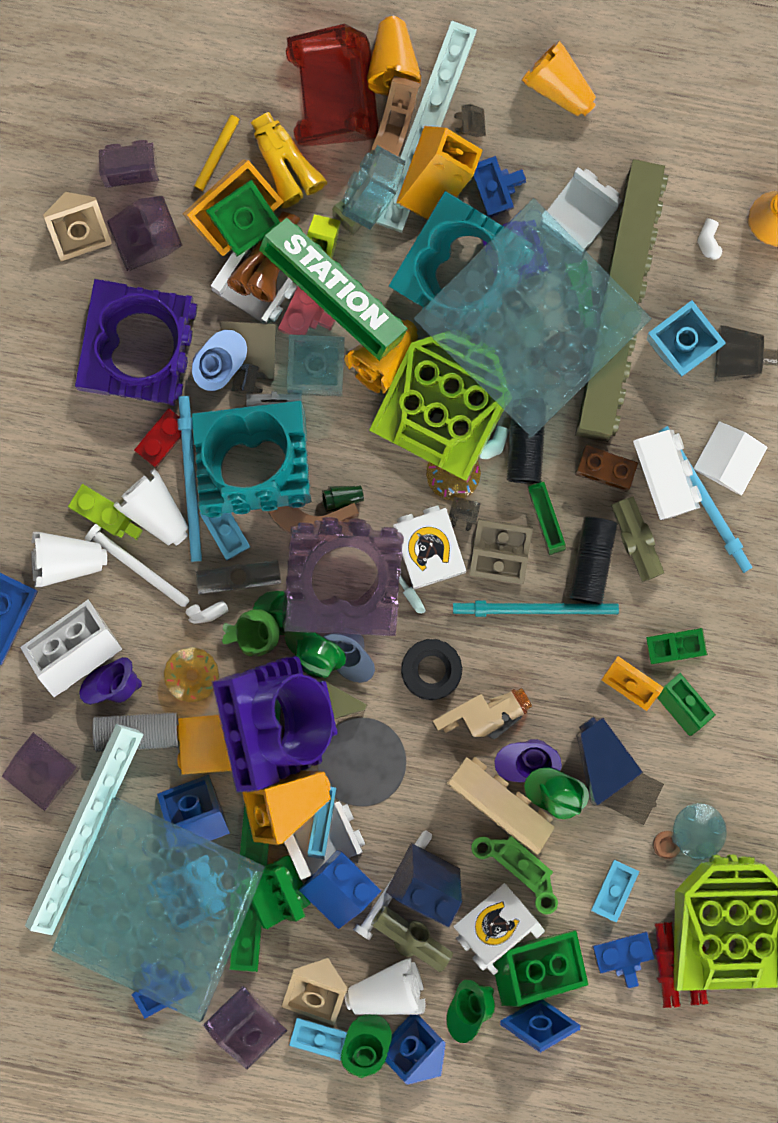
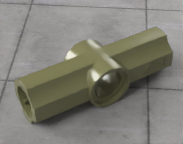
M634 496L611 505L616 521L621 529L620 535L627 554L632 557L641 581H648L664 574L663 567L654 548L655 541L648 524L644 523Z
M385 905L379 909L373 918L371 925L394 941L395 948L401 955L405 957L415 955L440 973L452 959L453 952L431 938L428 928L419 921H412L410 923Z

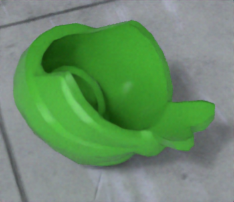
M261 609L249 610L239 617L234 626L228 623L223 624V631L226 634L223 636L222 642L223 644H229L237 641L245 655L250 657L262 656L270 653L277 646L280 632L279 625L270 613Z

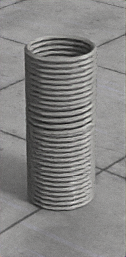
M172 712V714L150 713V715L136 714L130 715V717L129 715H121L120 717L114 715L111 717L100 716L93 718V745L96 753L105 750L116 724L136 729L143 734L137 747L138 750L179 747V741L177 740V725L179 724L176 712Z

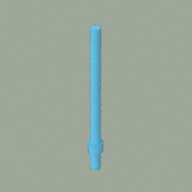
M189 396L178 397L180 419H177L182 438L191 562L202 561L192 438L193 421L190 412Z
M667 426V427L661 429V430L659 431V433H660V432H663V431H666V430H670V429H669V427ZM681 450L683 459L687 460L686 455L684 454L683 450ZM691 465L693 475L690 476L692 485L698 487L702 498L700 502L726 543L724 546L729 556L733 555L743 573L753 567L742 550V543L739 538L735 539Z

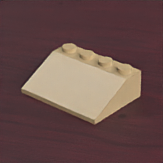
M476 757L472 760L466 758L447 781L446 785L528 850L538 855L555 828L550 823L553 818L541 809L535 812L528 806L531 801L519 791L516 795L506 789L509 783L497 774L491 777L485 772L487 766Z

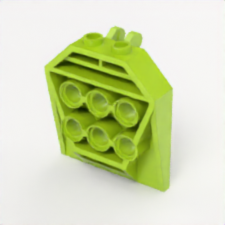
M457 330L455 334L451 331H446L410 344L369 431L467 481L511 397V393L500 358L495 355L496 349L483 342L478 346L474 344L471 336ZM426 367L435 369V376L430 381H424L421 378V373ZM453 379L458 380L460 384L459 390L452 394L447 393L445 388L447 382ZM475 392H481L484 395V401L479 406H473L470 403V397ZM416 396L420 400L419 407L412 411L408 410L406 407L408 398ZM435 409H442L444 411V418L439 423H433L430 420L431 412ZM461 421L467 422L469 425L468 432L463 436L456 435L454 430L455 425Z
M728 854L727 857H720V855L710 856L709 862H701L675 890L674 990L778 988V878L765 864L755 862V857L742 856L737 858L734 854ZM761 904L763 908L762 913L757 917L755 913L756 908ZM709 905L710 913L706 918H703V909ZM735 905L736 913L730 918L729 910ZM761 938L762 946L756 950V941ZM708 939L710 942L709 948L703 952L702 945ZM735 939L736 946L732 951H730L729 943L731 940Z

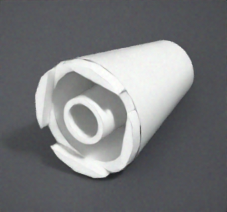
M152 469L150 471L153 475L148 479L144 475L121 496L125 501L121 505L116 501L113 506L165 544L170 545L174 543L177 546L188 536L185 531L189 527L159 473Z
M42 532L32 533V543H35V549L31 551L35 587H44L102 571V565H107V550L102 549L100 543Z
M411 958L404 959L350 986L348 993L345 994L348 1010H352L355 1015H418L424 1013L425 998L420 999V991L424 990L415 962H411Z

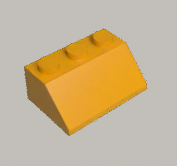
M243 159L182 213L197 232L222 257L231 248L206 213V210L250 180L254 182L272 211H275L284 202L249 160Z

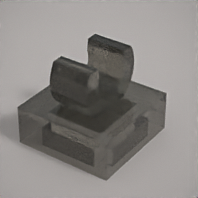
M473 104L461 106L462 112L455 113L454 118L462 120L463 126L455 128V132L463 135L468 134L476 138L486 136L484 109Z
M242 364L235 373L231 391L239 394L262 393L263 389L257 388L255 383L256 379H265L266 375L258 372V366Z
M454 496L449 517L452 518V527L455 528L456 522L462 520L467 523L465 531H469L472 523L476 524L481 503Z

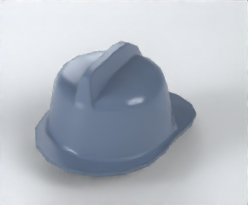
M340 623L336 625L331 634L323 636L325 639L339 645L346 655L345 664L340 669H337V672L344 678L352 682L362 683L367 682L373 677L375 666L365 651L364 638L358 631L345 627Z

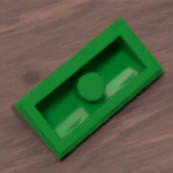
M681 673L664 685L662 692L657 697L689 736L699 731L716 715Z

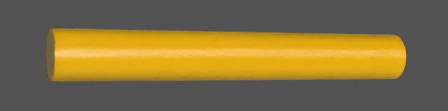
M234 115L229 116L193 186L197 190L204 191L240 121L238 117Z

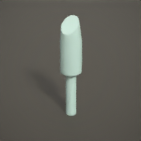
M396 568L391 570L405 590L403 594L417 613H424L426 610L412 587L409 588Z

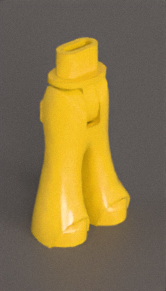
M270 112L257 117L251 122L256 131L254 136L258 147L273 176L277 194L284 201L281 204L282 209L291 207L303 199V192L288 170L284 160L295 171L307 196L315 194L328 184L324 176L303 156L289 133L280 125L279 120L274 121Z

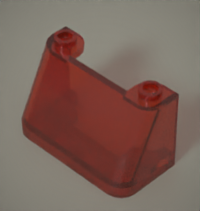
M344 23L287 37L286 57L290 63L300 69L305 118L298 120L294 127V137L297 144L306 147L376 139L379 126L375 92L369 89L367 81L371 62V48L366 34Z

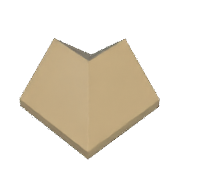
M65 192L43 214L60 261L112 244L96 197Z
M328 958L299 967L293 971L282 1008L335 1025L348 984L343 982Z

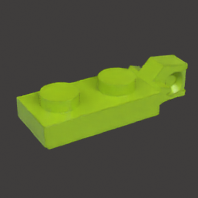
M83 483L68 505V508L114 536L122 538L124 533L138 540L143 532L142 529L131 523L132 520L118 511L113 506L114 503Z

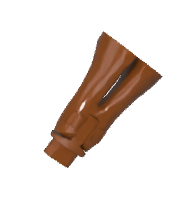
M284 211L278 217L280 222L288 218L296 225L300 221L298 216ZM261 240L227 279V285L243 296L252 293L259 300L270 303L276 297V284L280 269L259 251L263 241Z

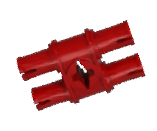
M661 922L654 923L658 947L654 951L658 968V977L656 979L658 983H661L663 1008L681 1007L679 991L674 990V966L671 965L674 964L673 923L664 922V927ZM705 944L702 945L703 952L707 950ZM690 990L691 1005L709 1004L707 990Z

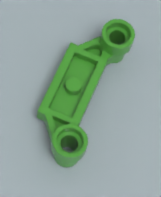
M511 835L507 840L478 837L472 842L471 850L475 857L479 859L495 858L535 893V906L539 912L551 914L557 909L558 900L553 894L550 879L553 871ZM481 842L487 845V850L484 853H479L477 850V845ZM548 897L551 903L548 907L544 908L541 906V900Z

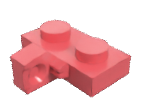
M297 287L278 330L304 341L309 328L316 330L317 325L331 330L335 320L330 315L324 313L325 310L300 287Z

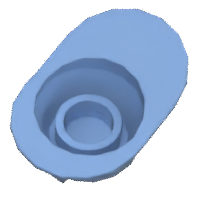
M233 330L216 332L195 353L192 363V375L199 387L206 391L219 390L229 382L241 367L247 355L246 341L241 334Z

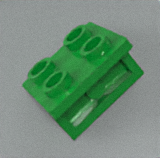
M290 855L279 858L243 879V884L264 929H269L283 920L297 922L306 917L303 909L309 906L311 902L299 891L303 883Z

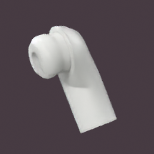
M707 218L698 237V245L704 256L716 260L722 255V248L718 246L714 238L719 223Z
M223 600L203 611L200 610L197 604L186 609V615L189 617L188 620L193 624L212 622L228 612V607Z

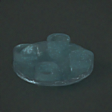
M702 803L691 804L682 809L677 815L673 826L672 840L687 856L695 859H707L716 855L722 849L727 836L726 824L722 815L712 806Z

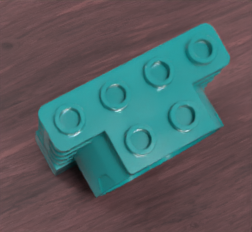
M445 191L390 282L389 287L476 339L478 335L482 336L488 329L490 322L487 320L492 312L496 313L500 309L504 301L502 296L506 289H511L518 278L516 272L520 265H525L529 261L533 253L531 250L533 244ZM466 236L477 237L486 241L494 249L498 258L497 275L491 288L482 298L471 302L457 301L449 297L442 290L437 280L438 267L451 257L452 243L456 239Z
M302 401L192 414L193 437L196 447L198 507L202 515L216 518L222 516L223 513L247 514L250 510L257 509L274 511L278 507L300 508L305 506V504L311 503L306 444L308 442L306 415ZM271 441L277 444L284 452L285 460L281 468L264 483L252 487H234L225 484L222 477L223 460L228 451L235 445L240 444L249 448H255L263 442Z

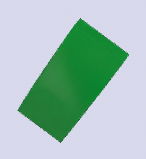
M703 628L646 637L651 665L708 655Z

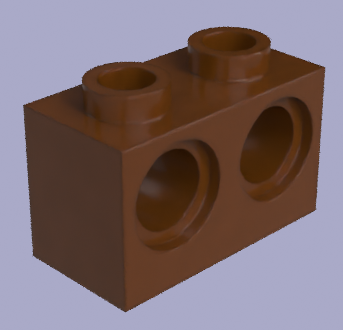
M586 445L575 475L628 492L639 462Z

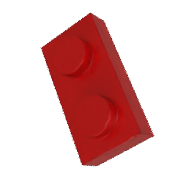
M170 408L167 409L134 449L137 454L154 468L158 467L181 439V430H178L177 422L180 416Z

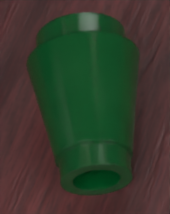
M361 485L328 486V489L322 490V500L326 512H335L353 503L363 502L364 494Z

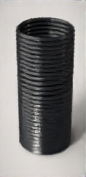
M516 397L512 399L511 433L509 434L510 443L508 449L509 462L506 479L509 482L523 484L542 482L543 441L545 438L544 422L547 401L544 399L533 397Z
M586 516L583 518L575 569H573L574 574L571 580L572 585L569 591L570 596L568 597L580 602L603 604L604 590H606L605 587L611 563L610 558L613 554L612 548H614L613 544L618 523L608 519Z

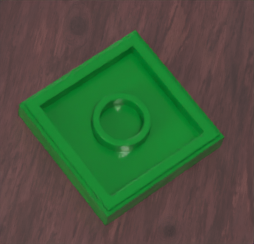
M252 180L206 210V213L236 257L263 240L268 232L281 223Z

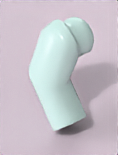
M497 426L493 439L486 443L480 458L490 459L501 454L510 430Z

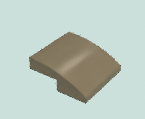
M478 518L469 576L524 584L533 527Z

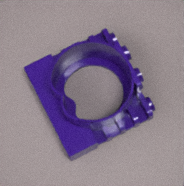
M94 279L75 383L77 390L108 396L117 395L124 398L129 397L175 406L176 400L183 393V384L179 383L181 373H186L188 357H186L185 347H190L192 342L193 330H191L190 319L195 320L197 313V304L193 303V297L190 295H177L171 292H160L159 290H147L141 287H129L127 284ZM135 314H148L159 318L170 329L174 341L173 354L169 363L159 372L143 378L126 375L114 365L112 360V354L120 344V338L117 333L118 324L126 317Z
M297 656L280 658L266 665H260L255 669L246 670L244 673H236L212 681L237 792L258 791L280 782L279 779L287 778L289 775L299 773L300 770H306L311 768V766L322 763V754L330 744L331 738L337 735L326 681H317L314 678L303 675L301 661ZM276 699L281 705L285 719V731L282 742L280 740L281 726L278 724L274 713Z

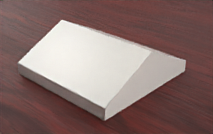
M719 421L693 469L735 493L742 495L768 447L746 432Z

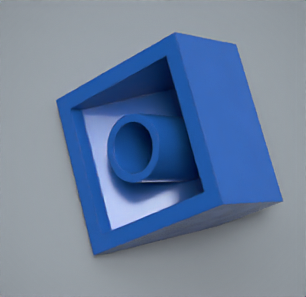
M209 774L157 794L168 834L177 853L230 834Z
M336 850L299 889L337 929H340L361 913L381 892L339 850Z

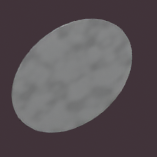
M354 718L337 725V735L331 738L330 744L322 754V763L318 765V770L325 772V776L329 779L330 787L337 788L335 798L353 806H371L389 798L400 786L406 771V753L398 735L386 724L370 718Z

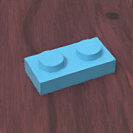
M199 512L226 561L251 548L231 513H223L220 517L210 518Z
M613 860L590 911L617 923L640 871Z
M297 1017L289 1046L341 1061V1051L347 1032Z

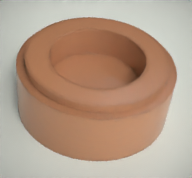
M662 831L653 840V849L661 858H674L681 851V839L672 831Z

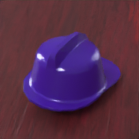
M122 657L92 671L80 687V699L90 705L104 700L116 703L128 700L134 691L142 686L141 680L132 670V661L129 658Z
M538 739L510 743L502 747L494 760L495 770L499 776L512 782H525L530 773L539 768H552L560 771L562 767L561 757L558 752L544 741Z

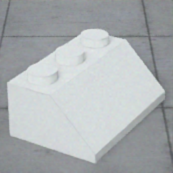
M666 430L634 440L633 442L660 520L669 519L700 508L701 494L698 487L692 485L690 476L693 475V471L688 459H683L681 450L684 449V445L679 433L675 434L674 430Z
M89 600L20 647L36 676L53 697L67 690L75 682L90 674L92 670L122 650L113 633Z

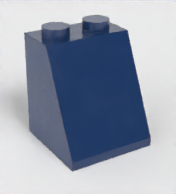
M593 717L579 726L581 732L576 737L589 799L593 806H598L642 774L643 771L605 719L600 718L596 720Z
M411 843L385 893L400 903L449 928L462 904L460 868Z

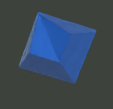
M543 999L530 1003L500 1021L502 1027L539 1053L577 1032L581 1026Z
M419 1014L409 1015L392 1034L385 1062L407 1085L440 1077L442 1075L446 1042Z

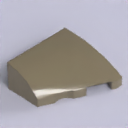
M221 321V331L233 330L241 334L246 341L247 355L243 365L265 375L268 379L274 380L276 324Z

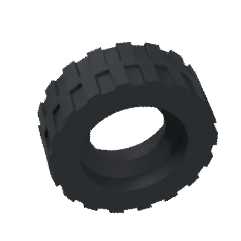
M425 639L415 643L407 651L402 661L401 674L405 686L413 695L429 701L440 700L450 695L457 688L462 676V663L457 651L447 642L440 641L439 639ZM436 656L443 661L446 671L444 677L439 682L427 683L420 678L418 666L425 657Z

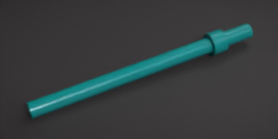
M475 600V603H453V614H475V617H486V614H619V604L486 603V600Z

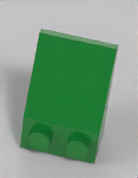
M576 930L516 943L492 964L498 971L495 974L501 1006L518 1007L589 985Z

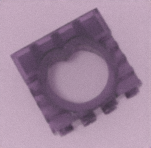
M323 517L322 521H315L314 524L298 523L297 526H292L290 528L286 591H284L282 613L284 630L396 636L399 607L397 596L400 587V565L403 556L402 544L404 543L402 533L393 527H382L381 531L373 530L370 524L366 523L363 519H350L349 522H339L337 518ZM340 547H353L364 551L373 559L378 571L377 577L373 585L362 597L354 601L341 600L337 596L326 600H319L316 597L312 587V574L317 562L326 553Z

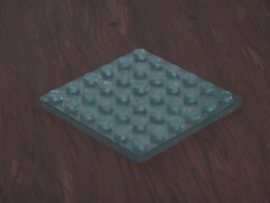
M534 198L414 317V320L531 437L652 319Z
M114 797L111 799L52 951L201 1022L210 1005L265 867Z

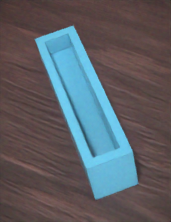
M330 787L329 794L331 799L314 814L307 857L325 860L337 788Z

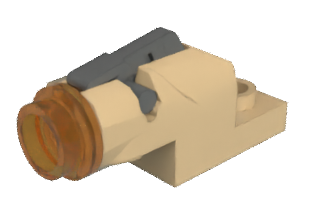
M522 688L518 690L512 689L507 694L491 698L489 703H486L484 697L480 694L432 722L437 731L443 729L447 733L459 726L460 724L457 720L462 718L472 737H485L487 735L492 739H496L520 720L523 714H527V710L532 708V704Z

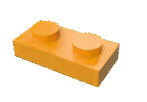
M617 656L601 679L646 711H648L664 688L619 656Z

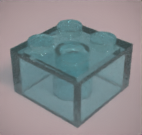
M378 145L372 154L367 152L360 163L361 170L358 173L354 171L347 182L349 188L342 198V202L345 203L342 214L371 230L397 193L406 161Z
M289 335L288 394L343 397L345 337Z

